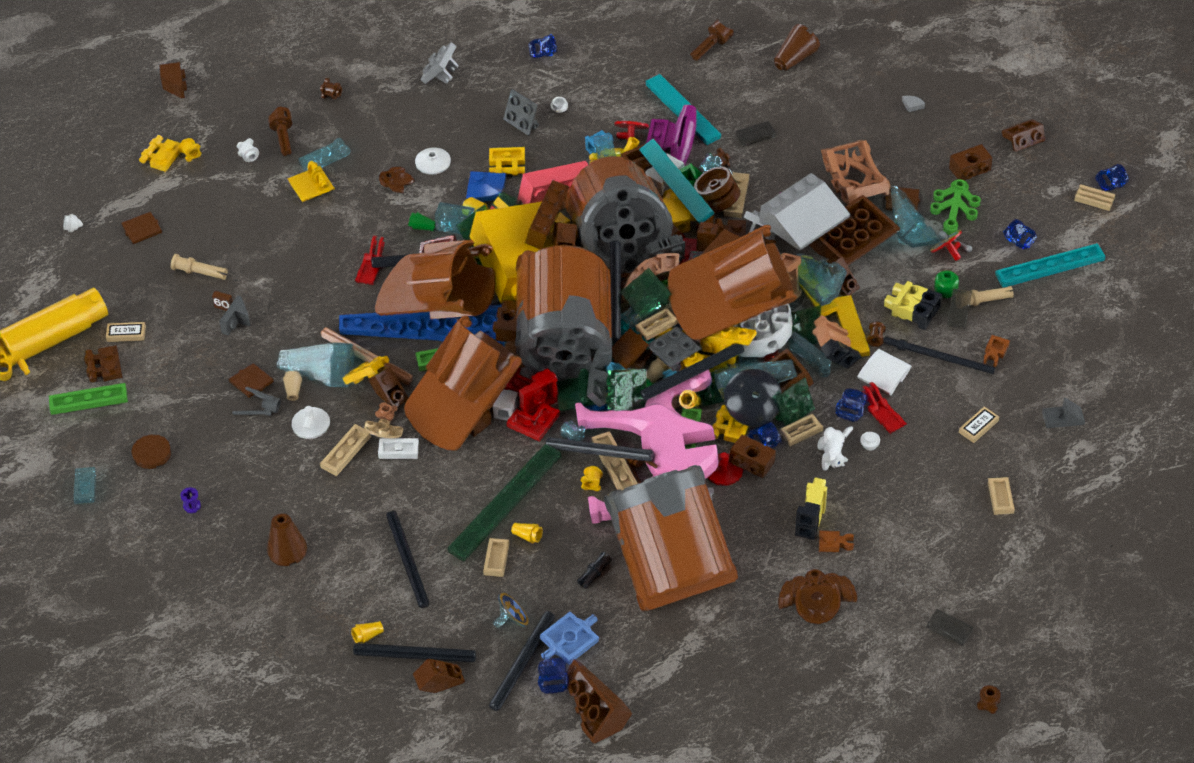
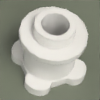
M251 138L237 144L239 149L238 155L243 157L244 161L252 162L257 159L259 150L253 146Z

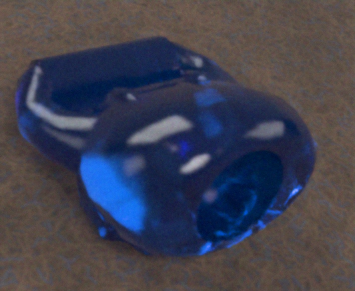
M552 34L534 39L528 43L530 57L532 58L548 57L557 52L555 37ZM537 43L540 47L539 53H536L535 44Z
M1116 164L1108 169L1099 171L1095 176V180L1103 191H1110L1117 187H1123L1129 182V176L1121 164ZM1102 175H1107L1112 185L1108 186Z
M1014 219L1003 231L1007 241L1013 242L1022 249H1028L1037 240L1035 231L1025 226L1019 219ZM1026 233L1031 234L1023 244L1019 241Z
M846 389L836 405L835 413L837 417L852 422L858 421L863 416L864 407L868 401L867 395L856 389ZM843 406L858 411V415L841 410L840 408Z
M772 422L752 429L746 435L755 440L752 435L758 434L762 444L769 448L776 447L782 441L777 428Z
M560 658L540 661L538 664V686L541 692L545 694L564 692L569 684L565 661ZM562 679L564 682L563 684L544 686V681H559Z

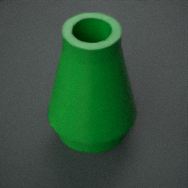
M412 212L408 226L417 230L434 231L436 221L419 212Z

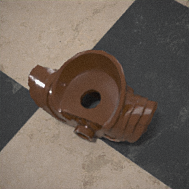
M812 569L805 574V577L797 576L793 580L784 583L779 593L778 607L780 610L796 605L798 614L805 621L821 624L828 622L836 615L841 602H857L858 596L854 585L846 576H838L835 573L825 575L818 569Z

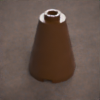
M796 24L792 27L774 58L775 66L779 70L787 71L818 51L820 42L813 32L811 34L807 32L808 28L806 26Z
M277 514L271 521L267 554L270 560L279 566H290V563L300 562L307 552L306 540L289 515Z

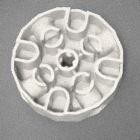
M789 304L771 309L734 325V327L756 330L757 333L750 345H743L745 351L739 354L740 356L764 357L781 349L786 344L792 334L793 324Z

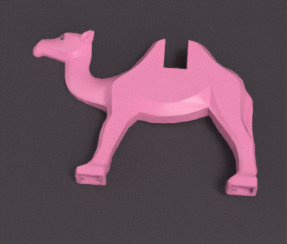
M709 370L648 399L645 407L641 409L601 412L590 411L581 402L575 404L579 430L611 428L630 431L641 436L642 449L654 452L652 462L658 466L655 469L647 464L650 472L653 474L652 477L673 470L680 471L693 465H700L706 479L716 470L719 464L716 445L685 449L687 444L715 440L713 427L710 424L683 417L672 407V400L683 391L692 390L699 392L706 389L712 382ZM594 496L588 497L592 524L611 520L605 502L598 500Z

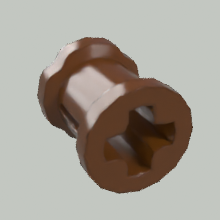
M871 322L869 325L870 334L867 336L866 341L871 346H881L884 341L882 336L885 333L886 327L881 322Z

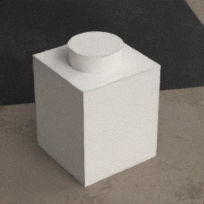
M503 390L493 404L495 419L507 421L519 405L518 392L512 390Z

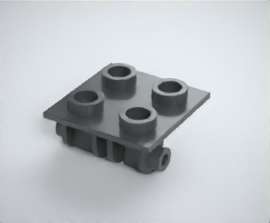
M511 89L503 120L529 136L531 130L537 129L539 126L537 120L534 119L538 104Z
M676 234L668 237V239L664 238L666 247H664L661 239L659 243L655 241L648 243L649 245L646 246L649 258L655 257L658 254L677 253L679 254V262L685 259V241H683L681 235L678 236Z
M678 327L650 342L648 346L664 364L676 372L681 369V361L701 350Z

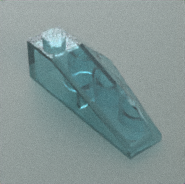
M892 185L893 220L901 228L896 233L898 235L897 240L911 248L937 244L940 240L932 227H927L923 222L925 220L923 215L915 210L916 206L905 192Z
M801 253L796 254V256L801 257V264L798 266L799 283L819 305L824 306L831 303L839 295L847 274L846 269L836 262L830 264L824 259L818 261L813 256Z
M327 343L282 350L279 353L277 368L285 371H297L308 376V379L313 381L315 379L320 380L327 386L348 388L349 384H345L342 378L353 369L355 360L353 344Z
M792 360L732 364L715 370L714 373L717 388L723 400L728 382L734 375L746 369L763 370L771 374L778 383L797 377Z

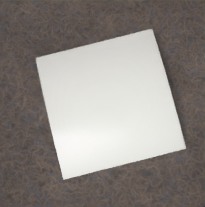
M878 349L870 357L857 377L867 384L870 382L875 383L879 390L891 396L899 382H903L912 366Z

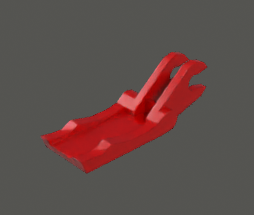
M377 236L372 237L370 252L364 254L355 282L369 285L374 284L380 268H373L371 259L372 257L382 256L385 242H383L384 237H381L379 240L377 255L374 254L377 246Z
M870 382L871 386L869 388L863 386L864 390L862 393L870 404L867 407L868 411L890 434L907 424L890 407L887 400L882 398L875 383Z

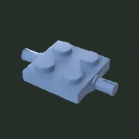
M571 612L567 613L540 634V640L549 647V649L541 654L542 658L547 661L555 654L561 657L568 665L571 664L574 659L580 657L599 641V637L590 628L591 625L598 621L597 617H594V614H592L586 620H582Z

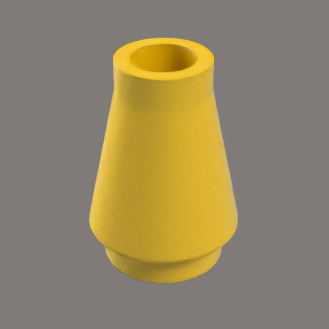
M685 390L680 394L679 403L683 408L691 409L701 404V398L694 391Z
M514 523L511 532L530 543H538L542 538L543 529L538 524Z
M380 621L356 624L351 629L355 643H366L384 632Z

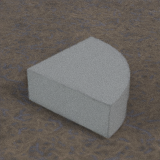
M902 96V102L908 112L925 108V103L920 98Z

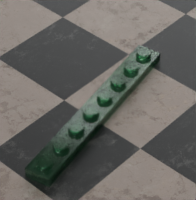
M544 444L448 546V553L464 562L561 458V452Z

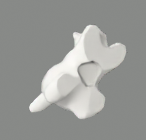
M852 426L846 428L843 433L832 427H828L824 431V436L818 441V449L825 452L822 457L823 470H827L830 465L833 468L845 466L844 462H847L848 459L841 454V449L845 439L853 430Z

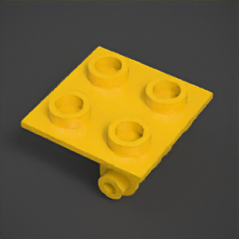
M313 161L308 163V171L287 178L302 202L335 189L322 168Z

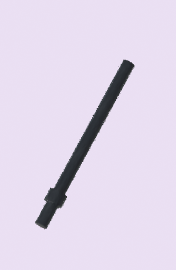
M885 336L883 341L884 344L897 347L901 351L908 350L986 373H995L996 367L908 343V340L901 338L897 340Z

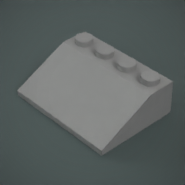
M810 173L763 204L760 210L759 223L770 225L772 232L798 250H801L849 218L850 213L827 184Z

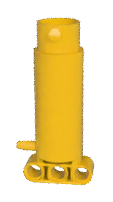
M93 287L77 296L72 294L1 329L0 368L6 367L8 371L0 372V380H9L12 376V366L16 364L19 365L25 375H28L30 370L25 362L26 359L91 328L92 323L108 316L107 307L99 292Z

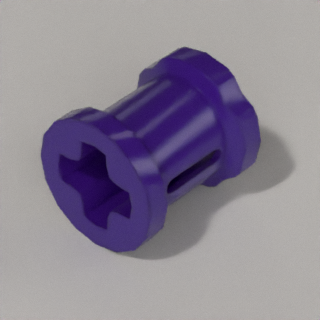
M191 487L185 488L180 494L181 500L184 502L183 508L187 513H195L201 508V503L198 500V491Z

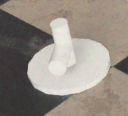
M306 406L305 409L297 412L292 419L294 433L305 439L320 437L330 427L328 414L323 409Z

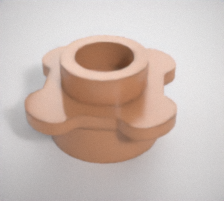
M383 402L379 405L380 408L375 412L377 418L391 421L395 416L394 412L398 409L396 405L391 406Z

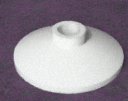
M427 148L421 151L415 159L417 169L422 173L430 175L444 172L451 163L450 155L441 148Z

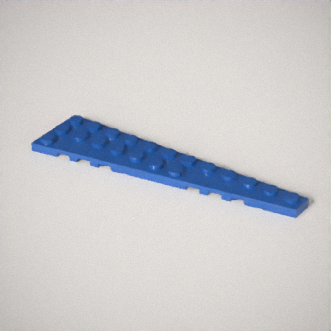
M491 305L480 315L468 316L472 324L467 329L474 335L482 331L496 340V333L493 332V323L498 320L497 310L502 305ZM430 312L382 316L377 315V313L339 315L340 334L444 341L457 320L461 317L431 319ZM497 341V342H499L501 345H506V344H507V342H504V341Z

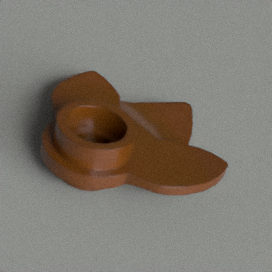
M399 166L392 167L389 171H383L379 175L380 184L397 193H404V186L415 182L410 174L405 173V168Z

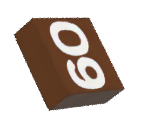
M214 291L212 295L215 308L227 311L233 302L232 295Z

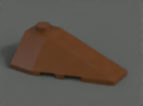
M574 659L564 674L570 696H573L577 705L575 707L576 713L581 716L582 730L592 743H597L621 731L633 713L615 693L582 663Z

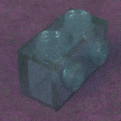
M439 202L435 213L436 230L470 236L475 217V208Z

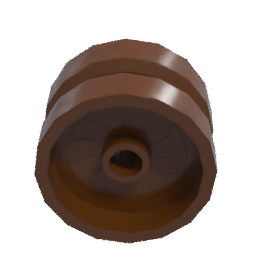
M715 167L707 170L698 177L694 185L695 190L713 212H720L731 207L738 200L741 193L732 174L726 167Z

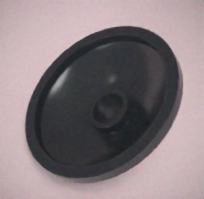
M760 369L740 371L728 382L724 393L725 406L731 417L740 424L750 427L762 426L772 421L779 413L783 401L782 390L777 380L771 374ZM753 392L758 393L759 397H758V398H754V397L752 396V393H753Z

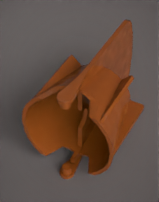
M764 225L739 239L670 270L668 289L672 310L679 324L690 338L695 341L702 340L797 299L788 271L774 243L765 245L763 235L764 237L771 235L770 225Z
M462 240L425 244V253L404 256L389 273L381 287L375 305L377 315L430 312L431 319L482 314L488 309L494 296L495 271L493 268L478 265L474 256L482 254L487 257L492 253L493 248L488 244L469 248L475 244L474 241Z
M467 315L457 320L426 365L427 372L404 406L407 418L419 434L432 444L448 451H457L462 446L486 409H490L516 370L522 364V359L519 356H515L511 351L484 332L479 331L475 335L471 333L467 328L471 326L472 322Z

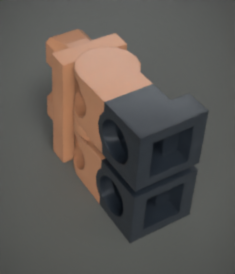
M820 316L814 321L816 328L812 332L817 337L827 359L849 369L862 357L859 351L851 348V341L847 337L848 332L846 329L840 327L834 321H828L824 316Z

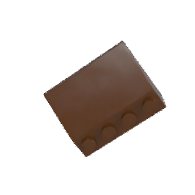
M861 195L845 206L846 210L850 213L849 218L810 243L809 246L820 256L827 259L843 257L847 266H849L895 235L901 228L869 199Z

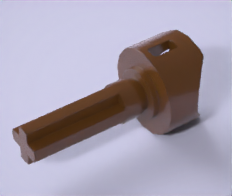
M718 18L708 28L710 35L690 53V56L693 57V60L698 61L717 42L722 45L725 44L734 35L733 29L721 24Z
M277 107L268 117L269 127L278 133L282 155H291L287 129L293 124L291 112L286 107Z

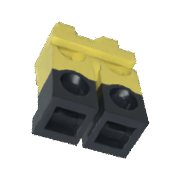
M907 281L905 285L896 283L893 286L892 294L897 297L887 295L884 300V307L892 310V316H898L904 320L908 319L917 323L918 328L925 330L941 307L942 294L913 285L912 282Z
M814 478L813 483L807 484L805 506H798L796 512L795 536L815 540L822 513L824 514L826 510L828 488L825 487L826 480Z

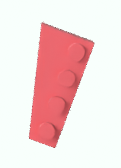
M582 161L524 173L517 202L520 205L542 202L552 180L567 185L570 189L574 178L583 168L588 166V163Z

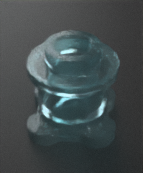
M572 420L565 422L560 429L561 436L569 440L580 441L585 437V427L583 425L577 427Z

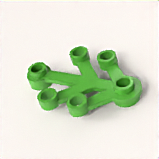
M961 179L954 180L950 188L935 190L933 194V199L937 202L931 204L930 212L932 214H940L941 211L951 207L949 219L943 225V231L947 235L958 231L956 218L959 208L964 212L968 220L974 221L977 219L978 211L974 208L980 206L981 199L979 196L972 195L968 191V183ZM954 194L953 198L946 200L942 203H938L940 201H943L945 197ZM961 196H964L969 201V205L974 208H969L961 199Z

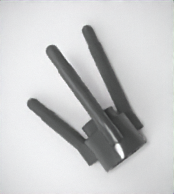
M245 387V390L263 399L262 408H265V410L233 411L232 414H265L271 416L272 412L277 413L279 411L281 398Z

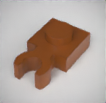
M991 335L985 348L986 354L984 355L983 363L986 364L988 360H993V367H996L999 358H1004L1010 340Z
M819 530V552H839V548L851 551L854 548V543H848L847 541H853L854 535L848 533L840 536V531Z

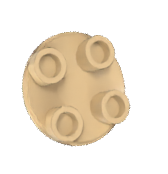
M379 419V422L365 421L364 429L374 436L393 439L399 438L403 434L402 427L392 426L390 421L386 419Z

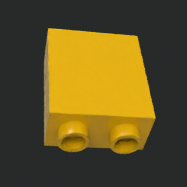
M542 202L484 210L475 213L469 237L474 241V246L488 244L493 248L492 253L487 257L480 254L479 258L483 266L493 268L495 271V292L500 303L503 300L516 301V262L518 256L526 250L534 252L540 250L526 244L525 241L529 228ZM554 226L543 248L553 246Z

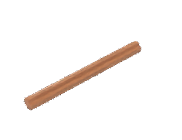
M327 327L321 331V337L365 362H371L374 358L379 357ZM390 362L385 364L384 367L390 366L397 379L402 383L409 385L413 381V376Z

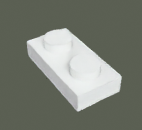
M418 438L379 439V459H418Z

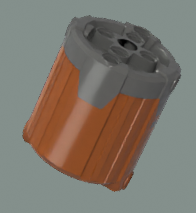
M618 156L594 160L580 171L568 190L565 207L573 224L577 225L576 231L580 243L584 249L600 257L609 270L611 241L618 240L621 243V274L632 273L638 265L649 259V253L646 251L648 243L655 241L659 243L661 239L664 247H666L664 238L668 239L673 229L671 213H669L651 177L647 176L645 171L634 162ZM631 224L635 227V234L631 239L628 237L622 239L620 237L619 229L622 225Z
M570 245L550 246L536 252L526 250L520 254L516 262L515 346L516 354L522 359V364L532 371L533 375L548 368L556 374L558 382L582 378L589 375L591 368L602 370L605 366H608L612 359L610 270L603 260L587 249Z
M693 465L680 471L666 472L645 479L644 482L624 488V490L619 489L604 496L605 506L610 514L641 611H649L738 580V573L732 562L705 482V475L700 465Z

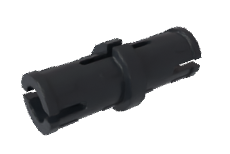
M602 552L593 563L587 566V570L582 576L577 579L580 586L585 584L583 588L587 589L596 577L598 578L602 575V570L612 561L610 555Z

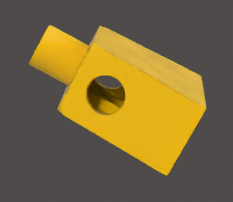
M663 199L669 213H671L673 224L682 233L689 232L690 221L697 220L680 200Z

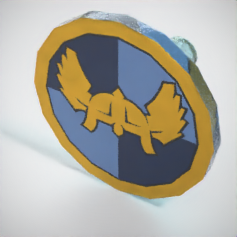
M506 593L498 595L500 616L493 624L499 628L508 619H511L518 626H527L529 620L520 604Z

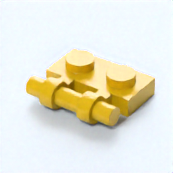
M157 135L156 138L150 141V146L143 150L139 161L145 163L148 160L150 161V167L166 172L181 153L179 150L180 143L167 139L165 143H161L163 137Z
M525 147L489 148V166H496L489 167V172L506 173L513 176L525 173V166L518 167V165H525ZM502 165H512V167H502Z
M379 356L371 362L362 363L347 373L342 379L345 384L351 382L356 384L362 381L365 376L371 378L378 374L379 368L389 363L388 356Z
M722 405L720 410L717 411L716 422L712 425L715 439H718L720 434H724V440L736 443L741 434L746 436L749 427L734 420L725 405ZM728 420V425L723 424L724 421Z

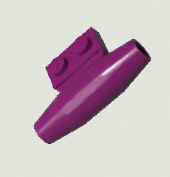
M689 104L684 105L676 124L669 120L652 119L646 143L654 139L663 151L670 149V155L682 161L685 166L692 150L696 132V107Z

